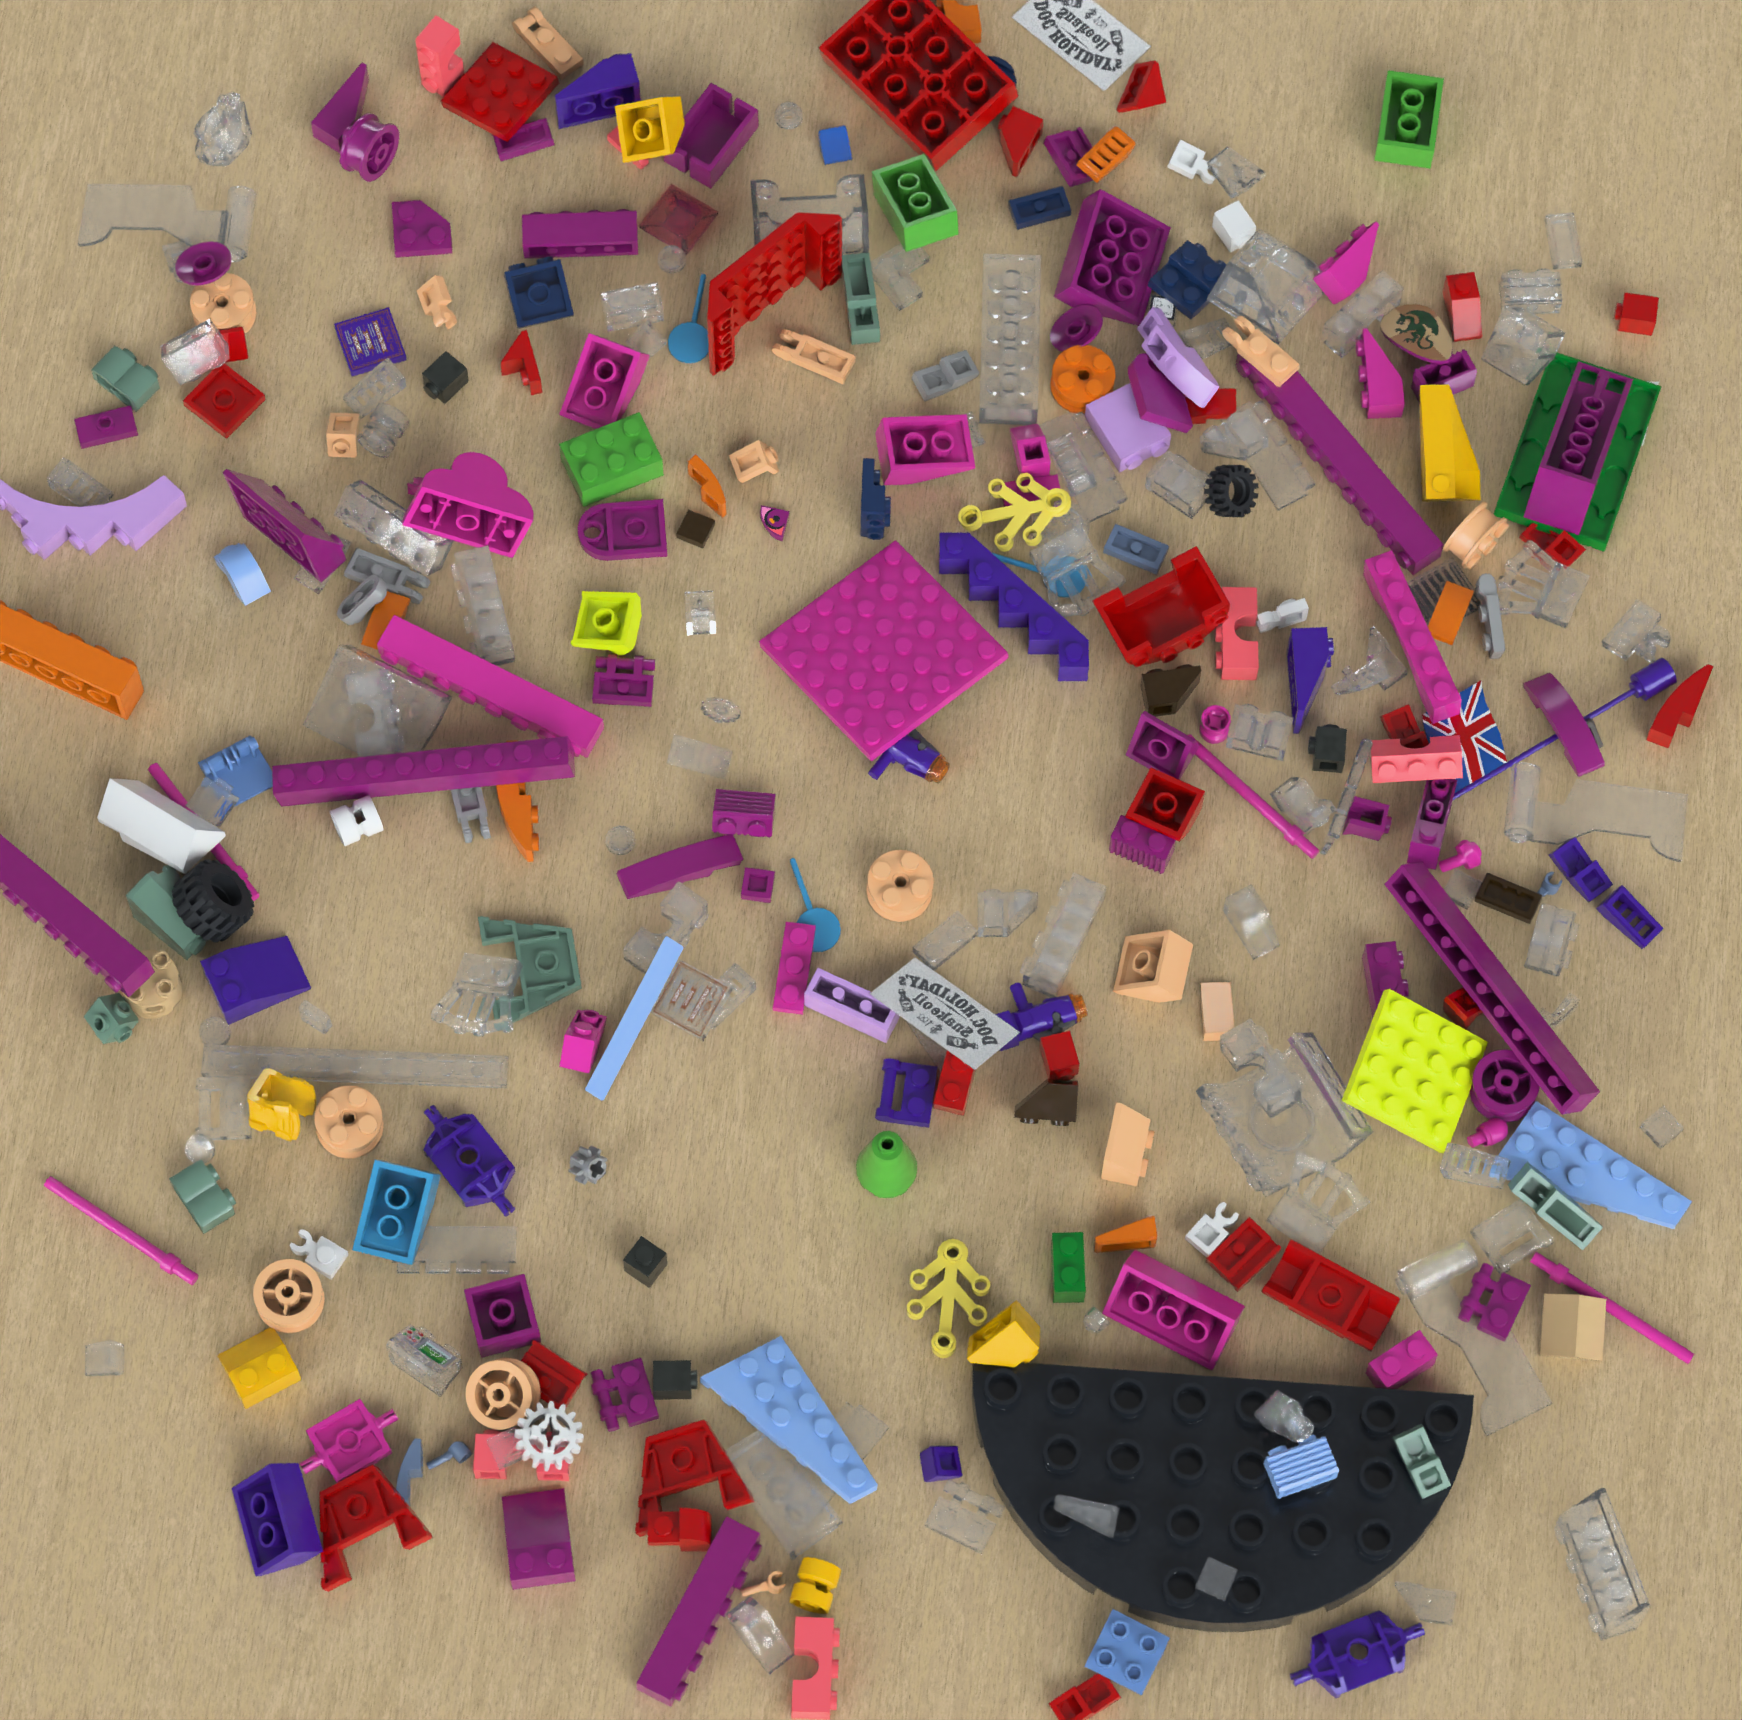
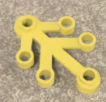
M1022 473L1016 479V484L1020 491L1024 493L1032 492L1041 499L1029 502L1008 488L1003 480L996 478L988 484L990 494L994 498H1003L1012 505L980 511L974 505H968L960 510L958 519L965 530L975 531L984 523L1013 518L1006 528L994 538L997 548L1002 552H1006L1013 547V537L1031 514L1041 512L1034 524L1023 531L1025 542L1029 546H1036L1042 540L1041 532L1052 518L1063 516L1069 511L1072 503L1070 495L1060 488L1048 490L1037 483L1031 474ZM1024 480H1030L1029 485L1021 486ZM1002 485L1000 491H993L995 486ZM1055 501H1062L1061 505L1053 507ZM977 517L974 523L968 524L970 518ZM1037 533L1034 539H1028L1029 534ZM1003 538H1008V542L1005 545H999Z
M948 1239L942 1242L937 1251L938 1258L923 1270H914L910 1275L911 1287L915 1290H923L927 1287L928 1280L945 1269L944 1280L922 1298L913 1299L907 1304V1315L909 1318L919 1320L924 1316L926 1310L942 1299L939 1332L933 1336L931 1341L933 1353L940 1358L950 1357L956 1350V1338L951 1333L954 1299L967 1313L972 1325L981 1326L987 1320L986 1309L981 1305H976L956 1282L957 1270L971 1284L972 1292L976 1296H985L989 1292L990 1281L987 1277L979 1275L967 1262L968 1249L963 1242L957 1239ZM950 1249H955L959 1254L957 1257L952 1258L947 1255V1252ZM922 1276L925 1281L922 1284H916L913 1278ZM977 1282H984L987 1287L984 1290H978L975 1284ZM918 1305L922 1311L914 1314L910 1311V1308ZM979 1311L984 1317L976 1320L972 1317V1314ZM941 1338H947L950 1344L943 1347L939 1345L938 1341Z

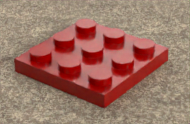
M492 42L442 98L441 103L443 108L508 142L560 82L558 76Z

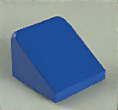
M846 126L824 129L818 132V141L824 165L852 160Z

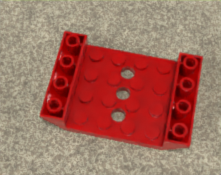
M797 212L710 281L707 325L709 368L713 376L720 371H726L735 360L734 336L740 331V328L748 321L756 320L762 310L769 304H776L782 298L784 292L791 287L795 288L800 285L805 276L820 291L828 285H834L842 275V217L839 214Z

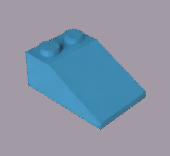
M374 1160L352 1250L413 1265L434 1205L441 1175L384 1160Z

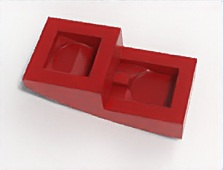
M1236 388L1218 389L1204 408L1196 405L1184 394L1192 424H1206L1207 419L1236 420Z
M1534 523L1530 524L1519 537L1540 556L1564 570H1567L1586 550L1565 530L1561 534L1549 530L1551 534L1536 530L1538 525Z
M1409 704L1380 716L1390 739H1400L1402 746L1411 749L1423 748L1429 745L1424 731H1420Z
M1097 1673L1079 1686L1072 1687L1048 1704L1058 1720H1087L1121 1699V1696L1110 1679Z

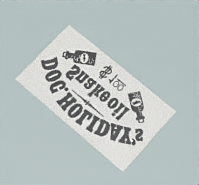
M1029 0L1012 16L1014 20L1103 91L1151 47L1093 0Z
M916 957L870 993L874 998L974 1070L1020 1033Z

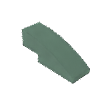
M868 252L842 255V273L851 344L880 342V325L870 254Z
M1528 1161L1508 1183L1511 1192L1532 1207L1540 1217L1582 1250L1586 1248L1603 1228L1586 1210Z

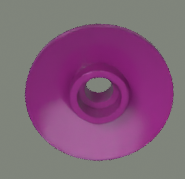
M213 241L201 242L189 247L178 257L175 271L178 278L186 284H209L221 278L228 271L232 263V256L229 249L221 243Z
M1080 305L1066 311L1056 320L1051 329L1050 341L1052 345L1062 352L1072 346L1088 345L1101 330L1103 323L1102 314L1092 305Z

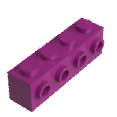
M619 209L613 212L590 210L584 213L561 211L555 214L533 212L522 215L524 259L553 256V258L638 255L637 211H629L627 209Z
M1395 941L1365 944L1362 961L1372 1020L1384 990L1391 989L1404 997L1409 996L1407 979H1402L1400 969H1404L1402 951H1397Z

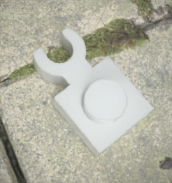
M1180 140L1167 168L1191 180L1195 174H1198L1203 182L1212 184L1216 177L1210 175L1207 170L1212 169L1218 172L1221 164L1215 160H1204L1203 157L1206 152Z
M1305 598L1286 600L1277 606L1275 611L1258 614L1256 624L1259 632H1267L1276 626L1281 629L1306 621L1309 607Z
M1225 1202L1217 1206L1213 1219L1205 1214L1185 1236V1240L1205 1257H1208L1228 1238L1229 1233L1224 1228L1234 1226L1238 1220L1239 1214L1237 1212L1231 1218H1224L1221 1213L1226 1209L1227 1205Z
M300 1229L299 1236L305 1239L306 1243L303 1246L291 1243L290 1248L292 1252L300 1256L308 1255L305 1263L332 1280L347 1258L348 1251L323 1236L316 1243L308 1231Z

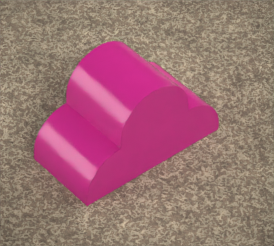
M466 452L455 458L450 469H434L424 476L404 514L402 525L513 558L533 522L534 513L530 503L522 494L507 487V475L499 463L484 454Z

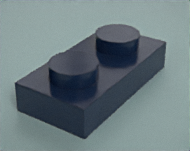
M1063 186L1012 199L1008 202V207L1017 230L1071 216V207Z

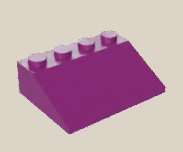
M1099 189L1083 199L1053 297L1073 308L1080 305H1092L1100 311L1103 317L1139 326L1144 319L1152 289L1148 287V282L1158 272L1171 227Z
M229 469L222 472L243 517L319 582L322 583L347 560L342 550L344 545L341 540L334 534L329 536L325 533L324 527L314 517L311 519L307 518L304 515V510L295 501L288 502L285 499L284 493L276 485L270 487L262 479Z

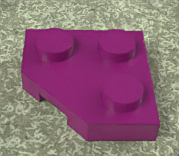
M421 200L392 202L396 258L453 254L450 222Z

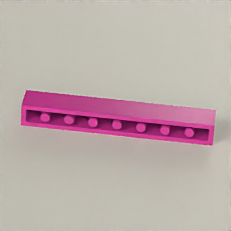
M393 615L377 643L380 657L385 662L394 666L398 663L406 667L407 672L420 679L424 676L432 680L433 685L440 690L447 692L450 689L458 693L459 698L466 703L474 705L476 702L484 706L485 711L494 717L500 718L502 715L510 719L511 724L520 730L526 731L528 728L536 732L537 737L540 739L568 736L574 749L575 757L582 755L588 758L604 730L602 718L396 615Z

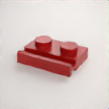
M1249 1217L1206 1258V1262L1239 1292L1281 1251L1282 1247L1279 1244L1277 1245Z
M537 1340L532 1342V1346L521 1360L534 1371L538 1378L541 1390L540 1399L548 1404L550 1401H553L555 1409H559L562 1404L566 1405L565 1409L567 1408L579 1389L581 1382L587 1376L586 1372Z

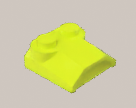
M582 591L579 614L573 640H571L570 644L574 647L610 650L611 653L618 656L629 653L636 644L642 616L639 595L632 592Z

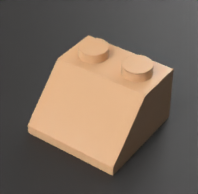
M1171 930L1125 936L1113 992L1158 1003L1181 1000L1193 944Z
M1118 1102L1115 1105L1101 1179L1137 1186L1139 1177L1145 1178L1149 1160L1143 1159L1145 1148L1151 1149L1155 1131L1149 1130L1151 1121L1149 1118Z

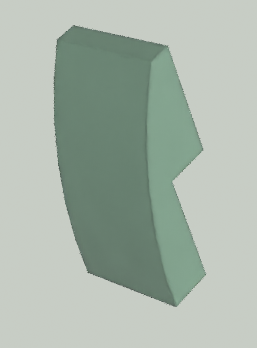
M1421 1424L1392 1437L1422 1499L1451 1486L1442 1463L1435 1454L1427 1433Z

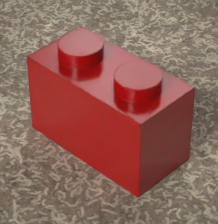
M948 1050L933 1105L934 1109L964 1116L976 1070Z

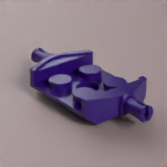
M435 1105L430 1106V1110L427 1108L424 1114L433 1123L435 1130L427 1139L423 1149L424 1154L431 1159L462 1199L464 1206L471 1207L492 1202L498 1206L505 1217L509 1215V1211L512 1213L515 1207L505 1197L504 1191L516 1172L515 1167L473 1114H461L448 1119L447 1117L443 1118ZM468 1150L474 1151L477 1154L476 1161L471 1164L463 1163L460 1160L463 1152Z
M1379 1610L1312 1636L1308 1668L1290 1673L1291 1681L1293 1680V1685L1297 1686L1311 1679L1316 1680L1333 1697L1339 1698L1345 1692L1393 1673H1402L1405 1669V1644L1410 1640L1424 1636V1629H1421L1422 1625L1420 1622L1405 1629H1402V1627L1398 1628L1386 1614ZM1354 1644L1363 1645L1367 1650V1656L1361 1660L1353 1658L1350 1654V1647Z

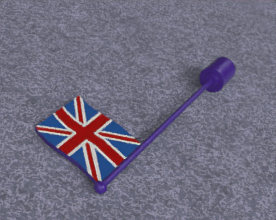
M1659 658L1630 676V690L1583 718L1585 720L1593 719L1632 695L1636 698L1641 697L1645 701L1677 682L1673 668L1664 658ZM1482 680L1459 693L1462 699L1460 714L1432 724L1427 712L1422 715L1424 732L1429 743L1430 737L1460 735L1463 778H1455L1458 781L1453 801L1559 739L1555 733L1507 762L1500 732L1485 701Z

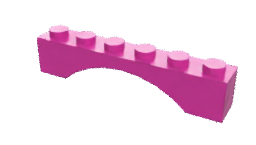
M1391 550L1366 559L1363 576L1375 601L1386 614L1401 643L1412 670L1421 701L1432 724L1460 714L1462 701L1460 694L1393 551Z

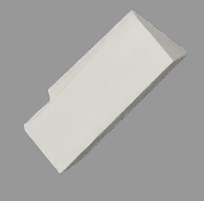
M110 778L97 817L100 823L119 832L123 842L184 874L226 836L225 832L139 780Z

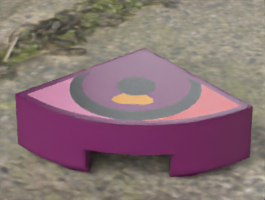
M761 505L760 517L763 526L773 538L783 541L790 512Z

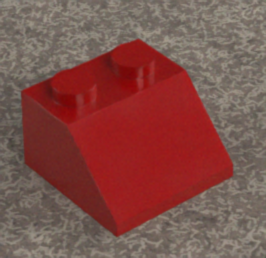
M1151 767L1125 818L1180 842L1190 832L1202 809L1205 791Z

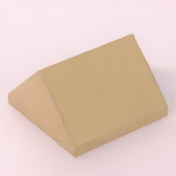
M1544 1294L1539 1356L1602 1361L1606 1299L1579 1294Z

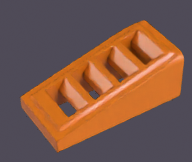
M1115 126L1076 165L1098 183L1130 155L1136 143L1119 127ZM1092 159L1097 165H1099L1102 168V170L1095 166L1090 160Z
M1149 1216L1096 1236L1094 1252L1104 1253L1156 1247L1157 1230L1155 1216Z

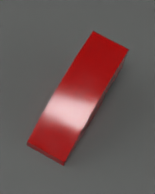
M1707 664L1693 673L1668 697L1650 728L1647 741L1669 748L1678 724L1690 728L1712 672V665Z

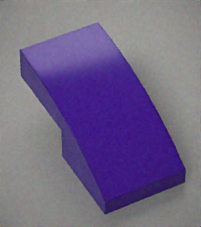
M1576 837L1570 838L1548 854L1565 878L1588 902L1613 885L1597 860L1592 861Z

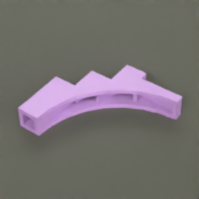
M164 475L145 489L126 498L102 505L83 507L54 505L35 500L14 490L0 479V510L6 509L12 514V520L21 528L24 539L22 544L32 555L37 553L44 560L67 540L77 550L83 549L91 556L113 535L123 546L130 545L137 551L187 506L184 493Z

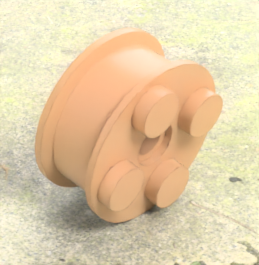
M225 273L221 278L212 283L196 285L191 293L190 307L195 325L201 333L242 326L246 334L254 325L257 310L253 292L243 278L235 274Z
M1486 501L1478 505L1462 521L1443 547L1444 552L1451 551L1463 561L1462 567L1464 569H1473L1481 560V554L1487 556L1497 545L1494 539L1500 538L1509 527L1505 517L1499 519L1487 509L1488 503Z
M893 850L884 853L873 862L868 873L866 894L870 906L878 915L890 921L905 922L917 918L927 909L931 902L934 885L932 870L921 856L911 851Z
M347 1085L332 1089L321 1098L315 1110L314 1121L319 1142L324 1149L334 1156L345 1159L362 1157L371 1152L381 1140L384 1129L381 1106L375 1096L364 1088Z
M283 1259L273 1262L262 1270L254 1284L253 1297L258 1313L267 1326L274 1328L278 1332L297 1333L312 1326L323 1311L325 1296L320 1278L312 1267L302 1261ZM287 1294H293L290 1297H285Z
M508 1357L489 1361L479 1366L470 1376L466 1386V1402L473 1417L482 1425L499 1430L516 1426L519 1418L527 1420L525 1410L529 1408L535 1412L536 1404L539 1403L541 1395L540 1384L534 1371L526 1363Z

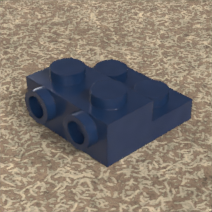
M1187 240L1169 256L1168 263L1149 279L1148 287L1158 295L1166 298L1176 306L1177 310L1192 320L1227 288L1231 273H1229V268L1223 261L1217 260L1215 262L1211 259L1203 245L1200 243L1192 244Z
M553 256L544 257L536 260L537 265L526 267L525 263L514 264L508 267L509 271L504 272L506 287L518 329L574 316L560 259L554 260Z
M863 458L861 537L880 540L884 537V527H890L891 497L885 496V485H880V470H875V459Z

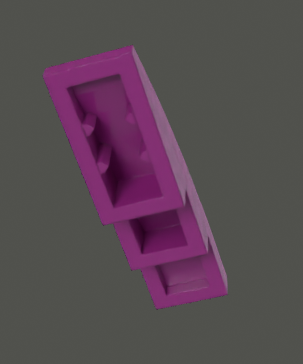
M733 834L662 853L618 870L616 874L626 898L631 899L680 888L683 882L709 877L714 870L740 865L743 861V856Z

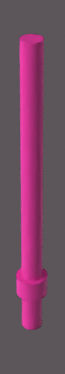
M1198 742L1200 746L1195 753L1198 758L1284 834L1283 838L1292 846L1297 845L1311 859L1317 856L1320 850L1303 836L1304 832L1296 824L1292 826Z
M152 764L148 771L172 801L197 815L159 764ZM218 843L210 851L221 864L229 866L231 870L235 871L244 880L246 887L252 894L251 899L255 901L259 897V893L247 879L248 874L240 865L237 866L221 844Z
M52 1176L45 1181L44 1186L158 1262L160 1268L168 1274L172 1275L174 1273L190 1285H194L198 1280L199 1275L181 1264V1259L171 1252L165 1253Z
M1538 1252L1532 1257L1530 1262L1548 1273L1551 1280L1559 1285L1562 1282L1580 1295L1606 1299V1312L1680 1360L1689 1364L1695 1355L1570 1274V1269L1561 1263L1557 1265Z

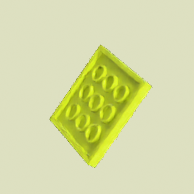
M1384 990L1341 1101L1440 1153H1445L1448 1150L1472 1087L1475 1067L1482 1059L1488 1042L1393 990Z

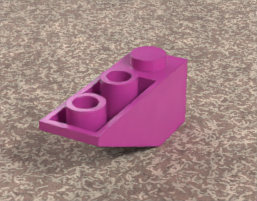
M1377 221L1367 227L1364 224L1357 227L1350 234L1353 238L1350 241L1346 240L1334 250L1336 255L1328 257L1318 266L1320 271L1312 279L1334 305L1349 297L1366 280L1379 226Z
M1363 328L1361 339H1356V356L1362 359V365L1358 366L1359 382H1364V391H1361L1360 396L1361 408H1366L1367 419L1402 417L1405 405L1402 377L1369 330Z

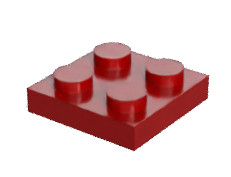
M221 361L183 400V404L227 439L266 398L264 393Z

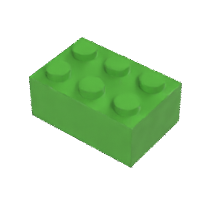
M1388 70L1374 161L1431 169L1444 78Z
M925 154L872 171L874 196L905 252L959 234L957 209Z
M640 412L559 444L561 461L583 507L664 475L663 459Z

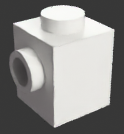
M1239 200L1214 212L1212 227L1230 253L1238 248L1240 250L1245 249L1252 244L1255 238L1256 225Z

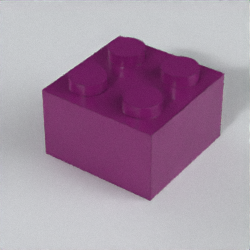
M525 1274L464 1289L481 1358L532 1345L534 1340L541 1343L540 1331Z

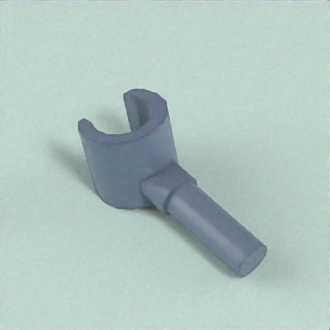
M1554 872L1546 874L1541 888L1537 892L1543 895L1542 897L1547 894H1556L1562 884V880L1556 885L1549 882Z
M456 1441L449 1447L447 1452L426 1464L429 1470L453 1457L461 1464L472 1455V1452L463 1442Z

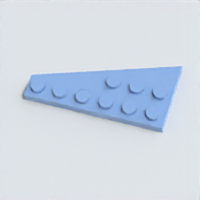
M1535 1101L1485 1175L1511 1181L1528 1161L1576 1202L1587 1205L1595 1204L1607 1208L1608 1211L1618 1213V1211L1637 1216L1640 1220L1671 1229L1676 1227L1692 1203L1691 1200L1537 1101Z
M782 1336L700 1377L702 1385L707 1389L711 1388L720 1395L723 1402L729 1407L733 1406L746 1417L750 1424L781 1449L785 1448L794 1455L797 1462L803 1467L807 1466L821 1477V1481L849 1504L877 1490L878 1484Z

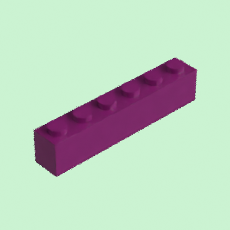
M726 1516L636 1682L637 1690L670 1707L675 1699L678 1701L682 1699L688 1687L685 1680L690 1671L695 1673L698 1670L703 1659L700 1653L705 1643L711 1645L718 1631L715 1625L720 1615L725 1618L733 1603L730 1597L734 1589H741L748 1575L745 1569L749 1561L755 1562L762 1550L763 1545L759 1544V1532Z

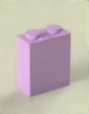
M1131 383L1086 405L1085 419L1119 473L1126 469L1132 470L1137 468L1144 460L1152 456L1159 457L1163 455L1170 447L1171 433L1167 427L1140 419Z

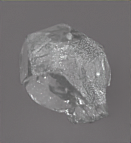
M231 92L219 95L217 105L205 113L196 124L194 129V135L197 138L195 153L201 163L211 166L229 165L248 147L252 132L245 102L240 101L239 93Z

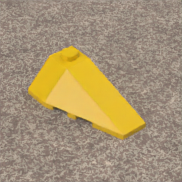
M1449 384L1419 385L1422 502L1480 501V470Z

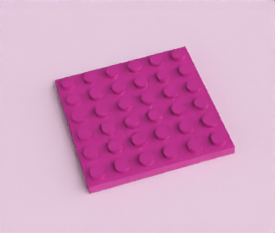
M896 540L759 641L760 648L870 761H873L1008 659V652Z

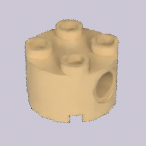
M142 950L140 952L148 958L155 973L130 997L126 996L122 991L121 993L125 1001L131 1006L133 1012L137 1013L138 1016L145 1019H157L168 1015L174 1010L173 1007L177 1002H180L183 984L175 962L166 952Z

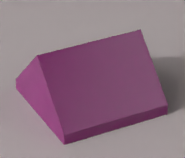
M1143 711L1126 756L1148 769L1152 767L1180 780L1200 744L1190 736Z

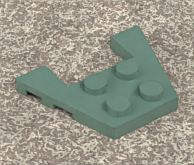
M478 917L483 946L514 941L520 974L522 996L492 1000L496 1030H500L582 989L571 928L535 923L527 925L516 923L513 920L504 919V921L491 920L489 917Z

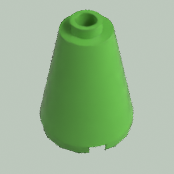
M883 1131L877 1134L860 1152L856 1163V1174L861 1186L873 1193L874 1196L894 1198L904 1194L914 1182L917 1176V1161L914 1153L899 1135L891 1131Z

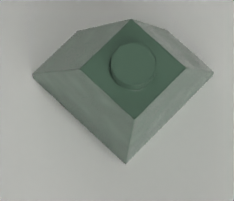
M165 865L162 868L163 872L160 874L154 871L147 873L127 893L126 898L133 918L185 960H188L192 955H197L201 952L206 944V940L202 939L200 935L194 934L183 923L182 918L178 916L177 908L173 905L172 901L174 899L172 890L175 883L180 880L176 869Z

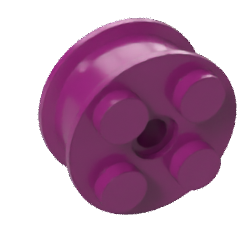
M373 113L361 116L343 132L342 140L344 142L339 160L342 168L349 172H359L361 178L367 182L378 179L387 170L396 154L399 144V130L397 126L391 123L384 125Z
M1497 1050L1485 1055L1476 1065L1472 1078L1473 1084L1470 1089V1098L1474 1107L1484 1117L1488 1119L1500 1118L1508 1123L1517 1121L1528 1113L1535 1103L1540 1086L1512 1050Z

